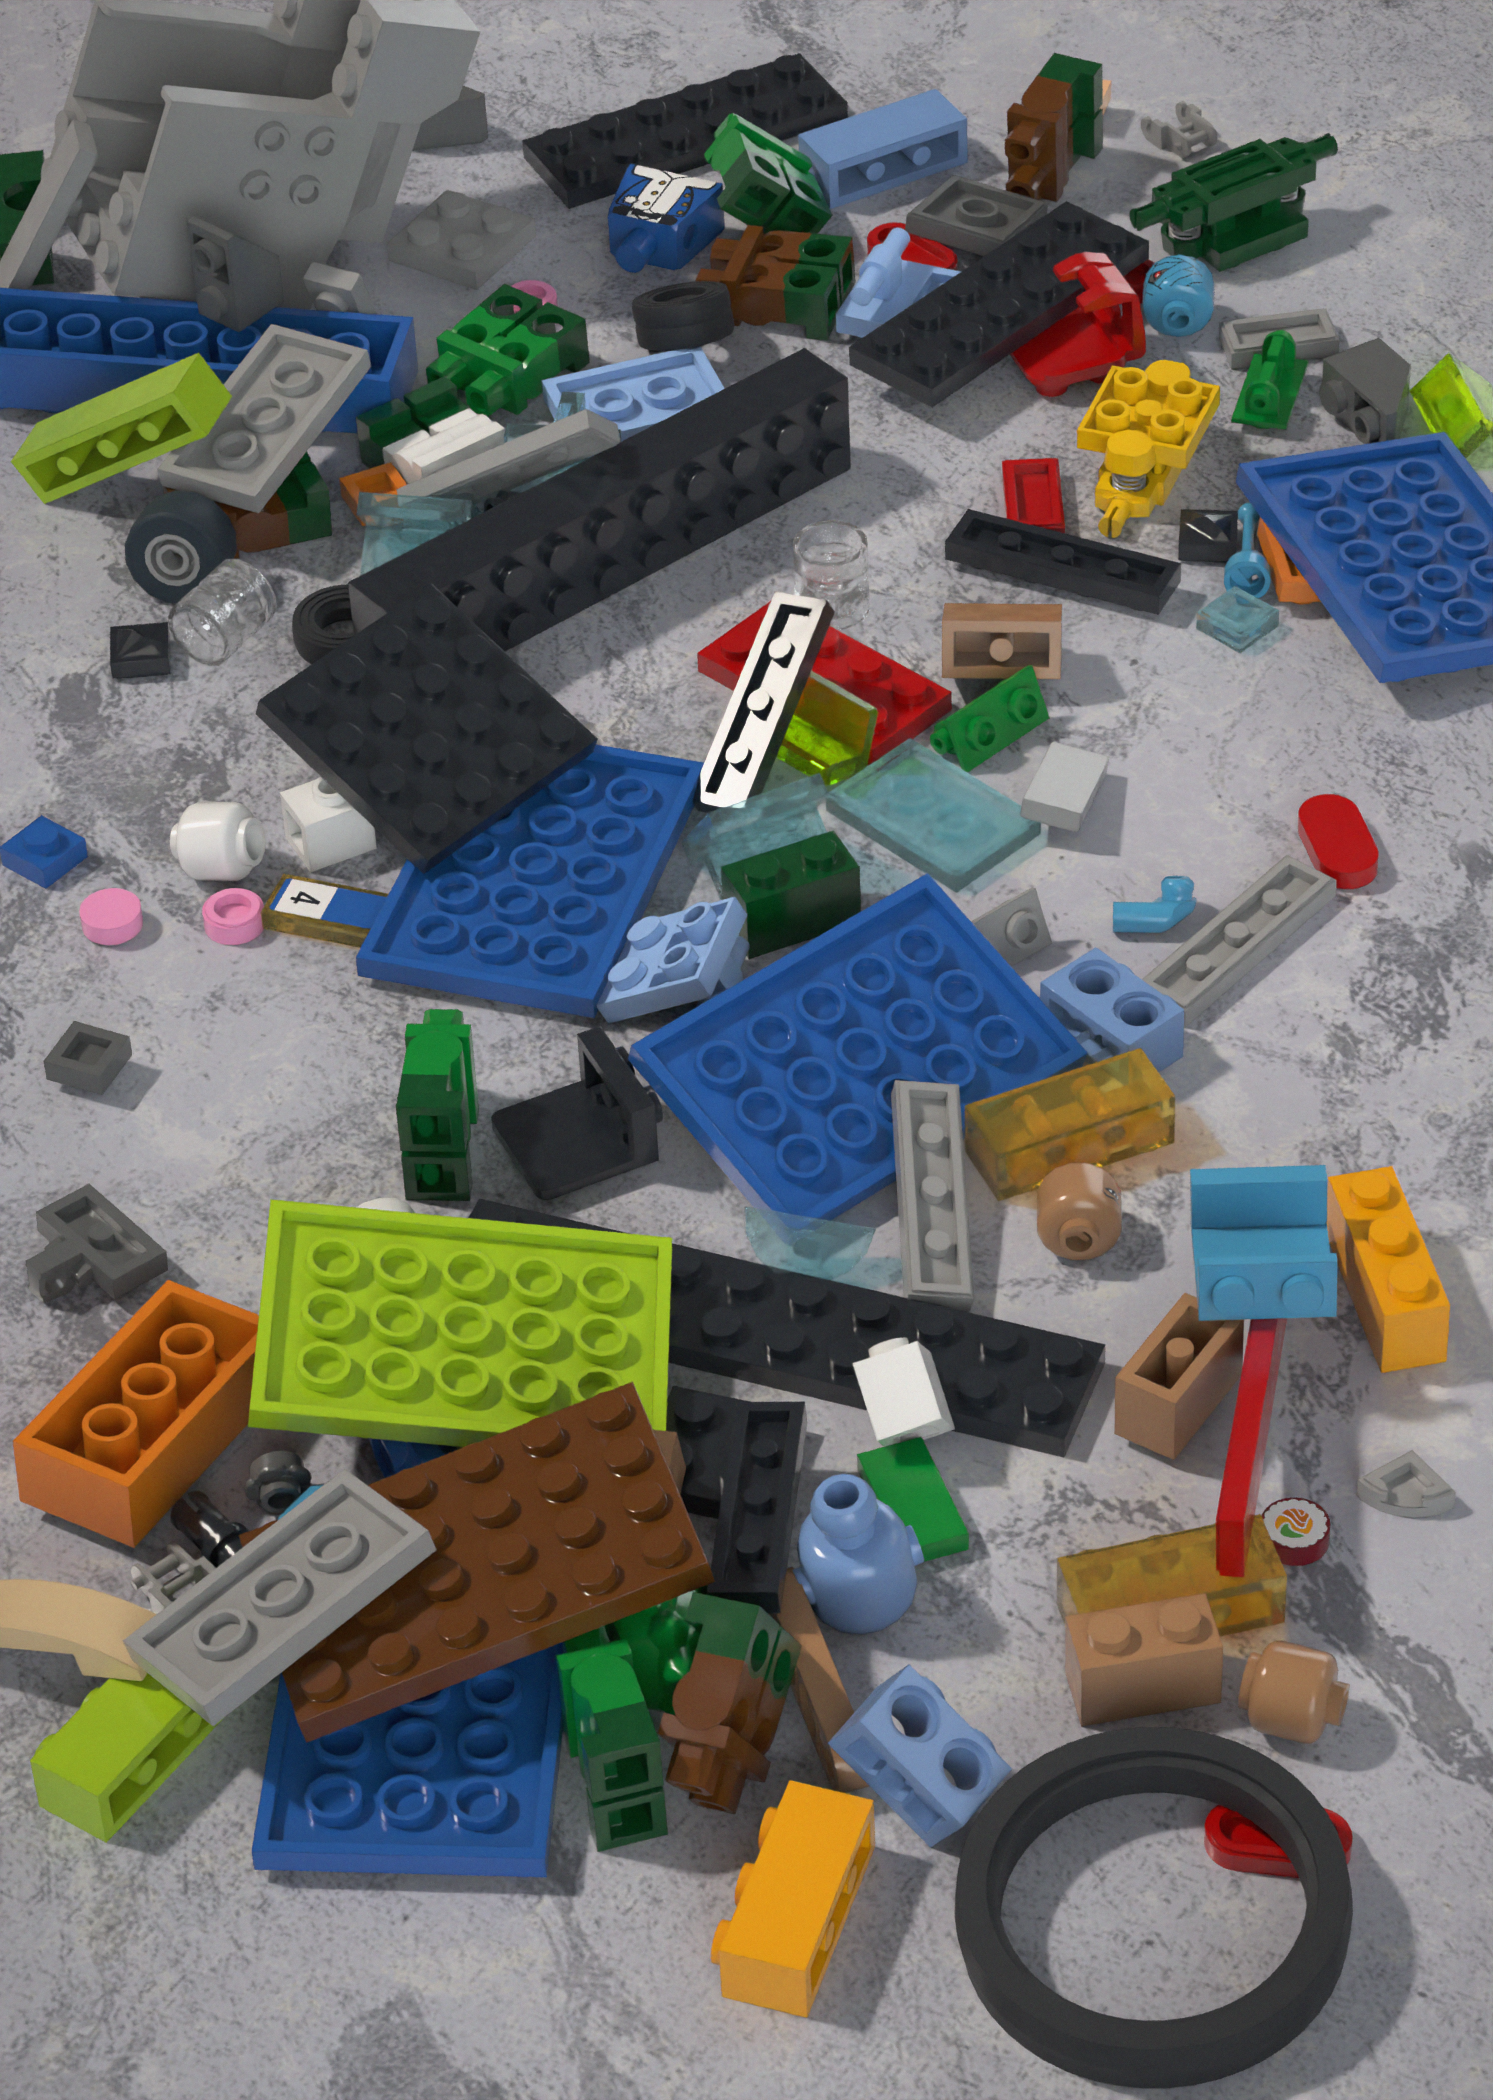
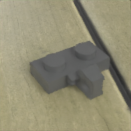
M87 1184L36 1211L37 1230L50 1243L45 1246L43 1252L26 1260L29 1283L28 1289L43 1303L70 1293L75 1284L79 1287L91 1285L92 1281L115 1300L168 1271L167 1251L91 1184Z

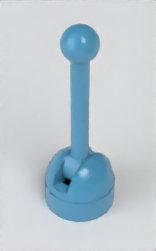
M1245 503L1238 510V519L1243 524L1242 550L1231 556L1226 563L1224 586L1232 597L1242 601H1252L1261 598L1268 591L1271 583V569L1266 557L1254 550V524L1258 522L1260 516L1251 503ZM1257 574L1258 578L1252 580V576Z

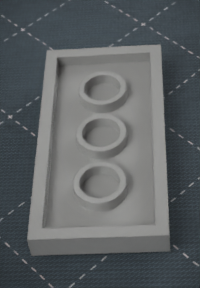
M271 324L224 383L232 398L206 437L172 450L158 467L161 485L179 491L196 492L210 500L260 513L371 368L368 350Z
M344 1469L124 1639L123 1642L131 1659L209 1724L214 1726L435 1552L436 1548L426 1528Z

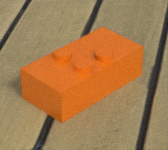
M167 1280L13 1440L19 1500L135 1548L248 1425L259 1315Z

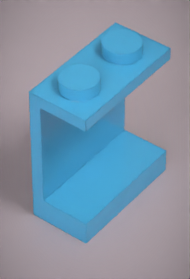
M1326 1165L1190 1169V1225L1199 1321L1337 1317V1254L1330 1253L1327 1229Z

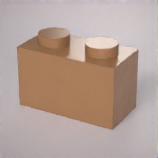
M944 604L942 617V678L1007 679L1027 665H1032L1037 679H1061L1062 604Z
M1184 1292L1115 1377V1434L1175 1460L1241 1377L1244 1320L1199 1321L1197 1297Z
M1206 1593L1065 1616V1674L1081 1727L1221 1703L1223 1645Z

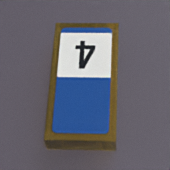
M283 873L260 912L262 927L267 930L361 948L388 893Z

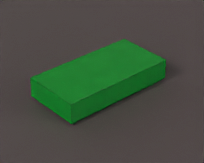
M922 1437L857 1454V1471L861 1479L865 1480L875 1491L876 1499L890 1506L904 1522L905 1527L912 1526L919 1541L924 1562L969 1550V1533Z

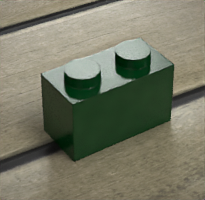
M834 830L721 866L722 900L736 897L747 913L738 936L745 938L749 943L750 948L746 955L748 959L816 938L861 912L860 866Z

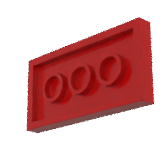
M770 602L697 653L698 671L734 691ZM829 626L790 723L869 767L875 768L952 710V692Z

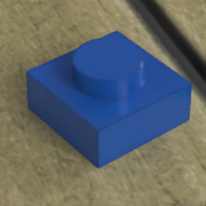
M42 815L0 846L2 866L45 889L88 857L85 838Z

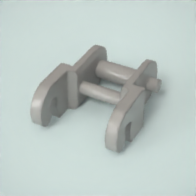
M1185 101L1176 104V115L1182 124L1178 128H1175L1168 122L1163 123L1158 119L1152 121L1150 116L1141 119L1142 133L1149 142L1160 150L1167 147L1181 158H1186L1191 154L1192 146L1203 143L1211 147L1217 142L1216 129L1201 116V109L1194 104L1187 105ZM1189 131L1190 136H1186L1184 133Z
M172 1541L166 1546L167 1557L147 1569L138 1563L131 1567V1573L134 1578L131 1584L135 1590L140 1588L150 1600L151 1611L158 1614L172 1603L167 1598L169 1595L190 1582L193 1585L197 1584L216 1568L204 1556L195 1561L187 1548L183 1549L179 1544ZM175 1568L183 1574L165 1586L158 1581L159 1578Z

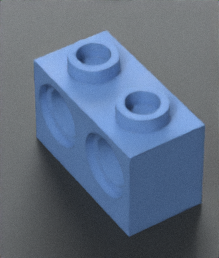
M1095 947L1040 982V1000L1088 1052L1085 1062L1125 1091L1133 1090L1183 1057L1184 1009L1170 996L1161 994L1137 977L1129 967L1116 962Z
M910 1664L877 1686L828 1742L840 1757L930 1848L964 1827L1012 1770L996 1753L992 1741L981 1731L972 1728L945 1701L939 1687L928 1678L921 1676ZM892 1716L901 1723L905 1735L896 1728ZM943 1768L948 1770L953 1776L956 1787L948 1781Z

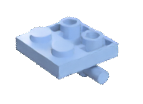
M894 228L883 244H878L871 250L861 265L859 280L836 313V332L858 336L862 339L961 271L901 260V254L909 244L910 236L904 229Z
M736 897L713 903L699 902L684 911L662 917L652 915L635 923L627 934L628 940L616 965L608 974L607 985L597 1004L598 1010L608 1024L697 1000L696 1007L741 982L743 980L741 967L750 946L745 938L738 936L747 913Z

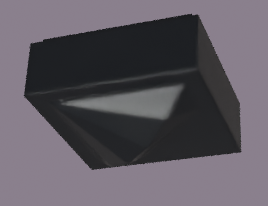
M1181 509L1178 560L1228 562L1229 558L1237 551L1238 511Z
M168 622L110 627V667L112 679L171 674Z

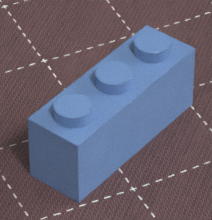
M933 89L798 134L799 152L810 158L813 166L809 172L815 176L829 209H833L968 163L967 118L937 89Z

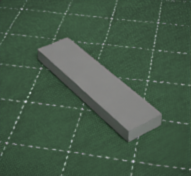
M72 119L0 260V288L30 290L98 158L93 132L89 124Z
M584 409L396 489L399 507L428 521L435 522L483 502L488 498L495 497L501 490L509 491L616 446L620 443L618 426L616 423L588 409Z
M1286 855L1142 980L1161 994L1170 996L1184 1009V1028H1186L1336 897L1337 880Z
M895 1080L891 1092L903 1296L907 1299L970 1312L974 1301L959 1085Z

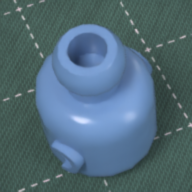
M849 1474L831 1476L824 1480L813 1493L810 1503L811 1512L801 1525L797 1542L800 1567L793 1569V1573L798 1583L802 1584L811 1608L823 1623L843 1633L864 1635L882 1631L896 1623L911 1606L917 1588L914 1566L924 1563L923 1553L912 1526L905 1527L904 1522L890 1506L876 1499L875 1491L865 1480Z

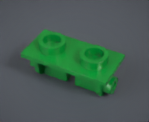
M1276 330L1268 334L1262 344V354L1253 355L1231 418V423L1252 425L1259 429L1276 428L1287 430L1309 363L1308 360L1296 359V343L1289 332Z
M1027 665L948 718L938 722L934 726V733L930 735V743L933 749L941 755L946 753L957 755L962 773H968L1048 720L1050 717L1033 666Z

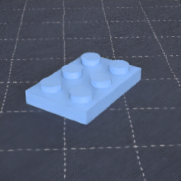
M701 346L671 350L542 380L543 399L555 422L588 409L617 424L620 442L725 389Z

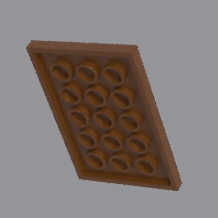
M630 1382L610 1391L599 1393L587 1400L546 1416L535 1418L523 1425L482 1441L468 1444L459 1450L369 1484L370 1488L426 1528L430 1533L436 1551L282 1671L299 1727L306 1742H310L714 1583L715 1579L634 1383ZM278 1520L271 1521L264 1526L239 1535L242 1547L246 1546Z

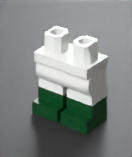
M445 376L403 395L404 403L396 398L356 417L361 463L370 469L392 462L407 484L507 442L505 428L496 421L492 422L484 414L477 415L458 399L457 386Z

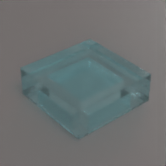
M1236 586L1196 613L1197 630L1238 653H1242L1279 626L1278 609Z

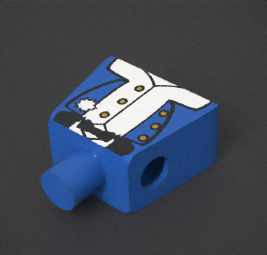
M630 164L608 211L610 252L616 258L618 265L631 273L640 272L646 264L670 270L682 269L725 229L724 211L720 209L717 201L718 196L723 191V183Z

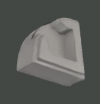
M1413 1450L1357 1479V1497L1369 1506L1384 1513L1418 1518L1439 1515L1455 1508L1456 1491Z

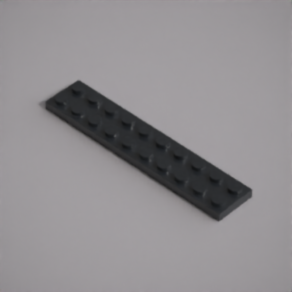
M480 1198L469 1216L472 1219L626 1233ZM672 1243L668 1363L867 1410L853 1363L870 1358L868 1350L881 1342L895 1338H907L909 1344L918 1341L931 1352L955 1427L951 1431L1065 1458L1105 1365L1106 1344Z

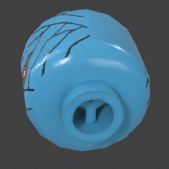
M1184 255L1168 256L1155 262L1148 270L1143 285V310L1146 320L1153 329L1164 335L1175 337L1189 336L1202 330L1211 320L1214 310L1215 285L1211 271L1203 262L1194 257Z

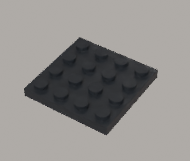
M432 583L261 698L256 710V715L423 874L591 755L598 740L593 733Z

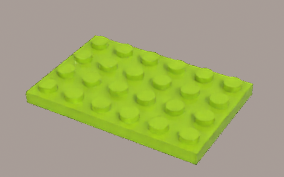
M270 1199L248 1427L464 1447L523 1425L535 1418L546 1416L587 1400L599 1393L633 1382L652 1429L666 1431L672 1238Z

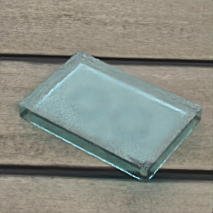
M911 738L825 795L827 812L922 872L928 873L932 878L956 893L1041 834V823L1024 819L1020 816L1021 805Z

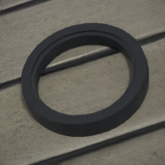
M1137 1727L1090 1735L1060 1746L1023 1767L999 1788L977 1816L968 1833L961 1853L955 1891L957 1938L968 1976L979 1999L1002 2029L1025 2049L1066 2072L1092 2081L1132 2088H1176L1219 2080L1242 2072L1286 2047L1316 2018L1332 1995L1347 1955L1353 1918L1352 1888L1342 1843L1327 1812L1309 1789L1280 1764L1243 1744L1214 1734L1169 1727ZM1140 1793L1180 1794L1222 1805L1241 1814L1268 1833L1292 1862L1300 1878L1307 1904L1301 1931L1284 1961L1265 1981L1243 1997L1223 2007L1199 2015L1170 2020L1125 2019L1092 2011L1063 1998L1036 1978L1014 1951L1001 1920L1003 1895L1009 1877L1021 1856L1039 1835L1057 1821L1085 1806L1123 1795Z

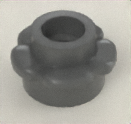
M288 1451L269 1452L259 1456L251 1463L249 1467L250 1479L245 1484V1493L248 1499L257 1500V1504L266 1511L283 1513L299 1496L312 1486L310 1483L312 1476L309 1470L304 1467L302 1458L297 1454Z

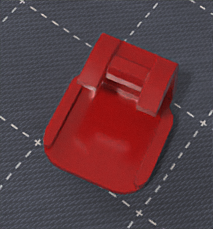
M1079 253L1053 266V272L1060 282L1078 279L1085 288L1086 292L1076 297V303L1079 307L1010 354L1024 376L1035 386L1036 391L1043 396H1060L1068 390L1070 384L1085 380L1102 384L1112 365L1124 368L1128 361L1140 359L1146 354V335L1138 295L1105 253ZM1119 304H1122V311H1123V312H1122V316H1121V309H1120V307H1119Z

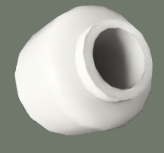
M237 802L194 803L186 808L180 817L179 823L173 826L170 834L172 855L179 860L181 868L188 877L199 881H239L247 877L254 866L261 862L265 851L266 841L262 823L254 817L247 806Z

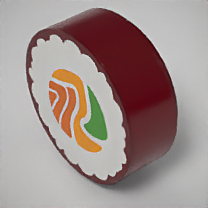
M1291 1497L1275 1501L1263 1511L1260 1519L1261 1548L1272 1560L1284 1565L1303 1566L1316 1562L1324 1556L1329 1547L1330 1518L1320 1505L1308 1499Z

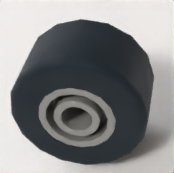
M172 491L157 496L139 515L131 527L124 545L125 562L134 581L149 595L161 601L183 605L203 600L214 591L229 570L237 552L236 532L228 515L214 501L196 492Z

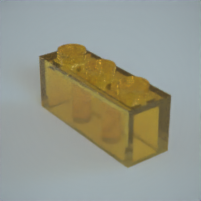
M1141 1048L965 1105V1152L998 1201L1038 1189L1044 1177L1057 1167L1069 1163H1089L1098 1167H1104L1173 1144L1175 1139V1095Z
M1261 1514L1254 1517L1244 1578L1219 1576V1571H1216V1523L1165 1535H1153L1146 1539L1100 1549H1087L1076 1554L1057 1558V1607L1064 1625L1065 1616L1203 1593L1207 1595L1220 1637L1285 1623L1287 1575Z

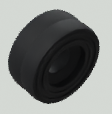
M711 281L685 282L653 289L637 296L632 301V312L636 323L637 341L640 347L656 351L688 349L713 343L729 336L734 331V319L730 308L731 301L727 286L720 282Z

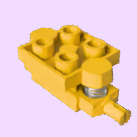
M1158 360L1151 363L1145 371L1135 367L1123 368L1112 365L1077 429V448L1105 453L1104 461L1098 470V483L1095 487V507L1105 511L1098 523V529L1106 537L1109 536L1110 531L1111 538L1118 537L1128 518L1149 517L1155 505L1163 506L1182 469L1187 468L1220 405V386L1192 379L1191 372L1184 363Z

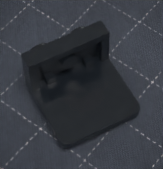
M601 1026L577 1034L581 1081L494 1112L491 1117L493 1132L539 1199L551 1200L659 1161L656 1124L663 1121V1112L658 1096L650 1085L645 1087L641 1085L635 1076L634 1066L628 1060L629 1054L623 1046L616 1048Z

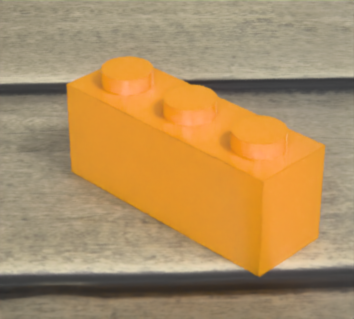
M1393 1166L1328 1177L1327 1229L1329 1244L1332 1252L1337 1254L1338 1267L1380 1372L1386 1373L1446 1362L1450 1303Z
M789 1780L778 1808L769 1806L765 1811L758 1837L760 1852L755 1864L745 1862L740 1871L735 1890V1905L737 1907L731 1921L722 1919L716 1928L711 1947V1962L720 1965L722 1997L808 2018L875 1849L874 1800Z

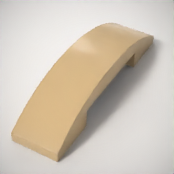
M33 1579L0 1580V1648L73 1654L83 1676L143 1681L147 1672L131 1659L123 1640L157 1614L129 1601L81 1586Z

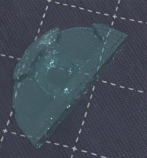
M744 1207L745 1235L751 1244L755 1256L775 1274L798 1272L828 1280L837 1278L850 1272L866 1255L876 1230L875 1228Z

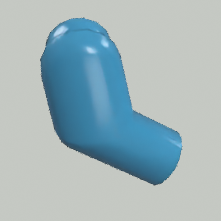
M1166 876L1161 882V897L1152 902H1113V932L1163 933L1168 931L1193 913L1197 899L1193 897L1194 882L1187 876Z

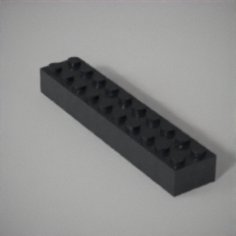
M803 348L629 437L616 446L592 456L348 582L354 635L432 583L506 652L850 470L848 377L806 348Z

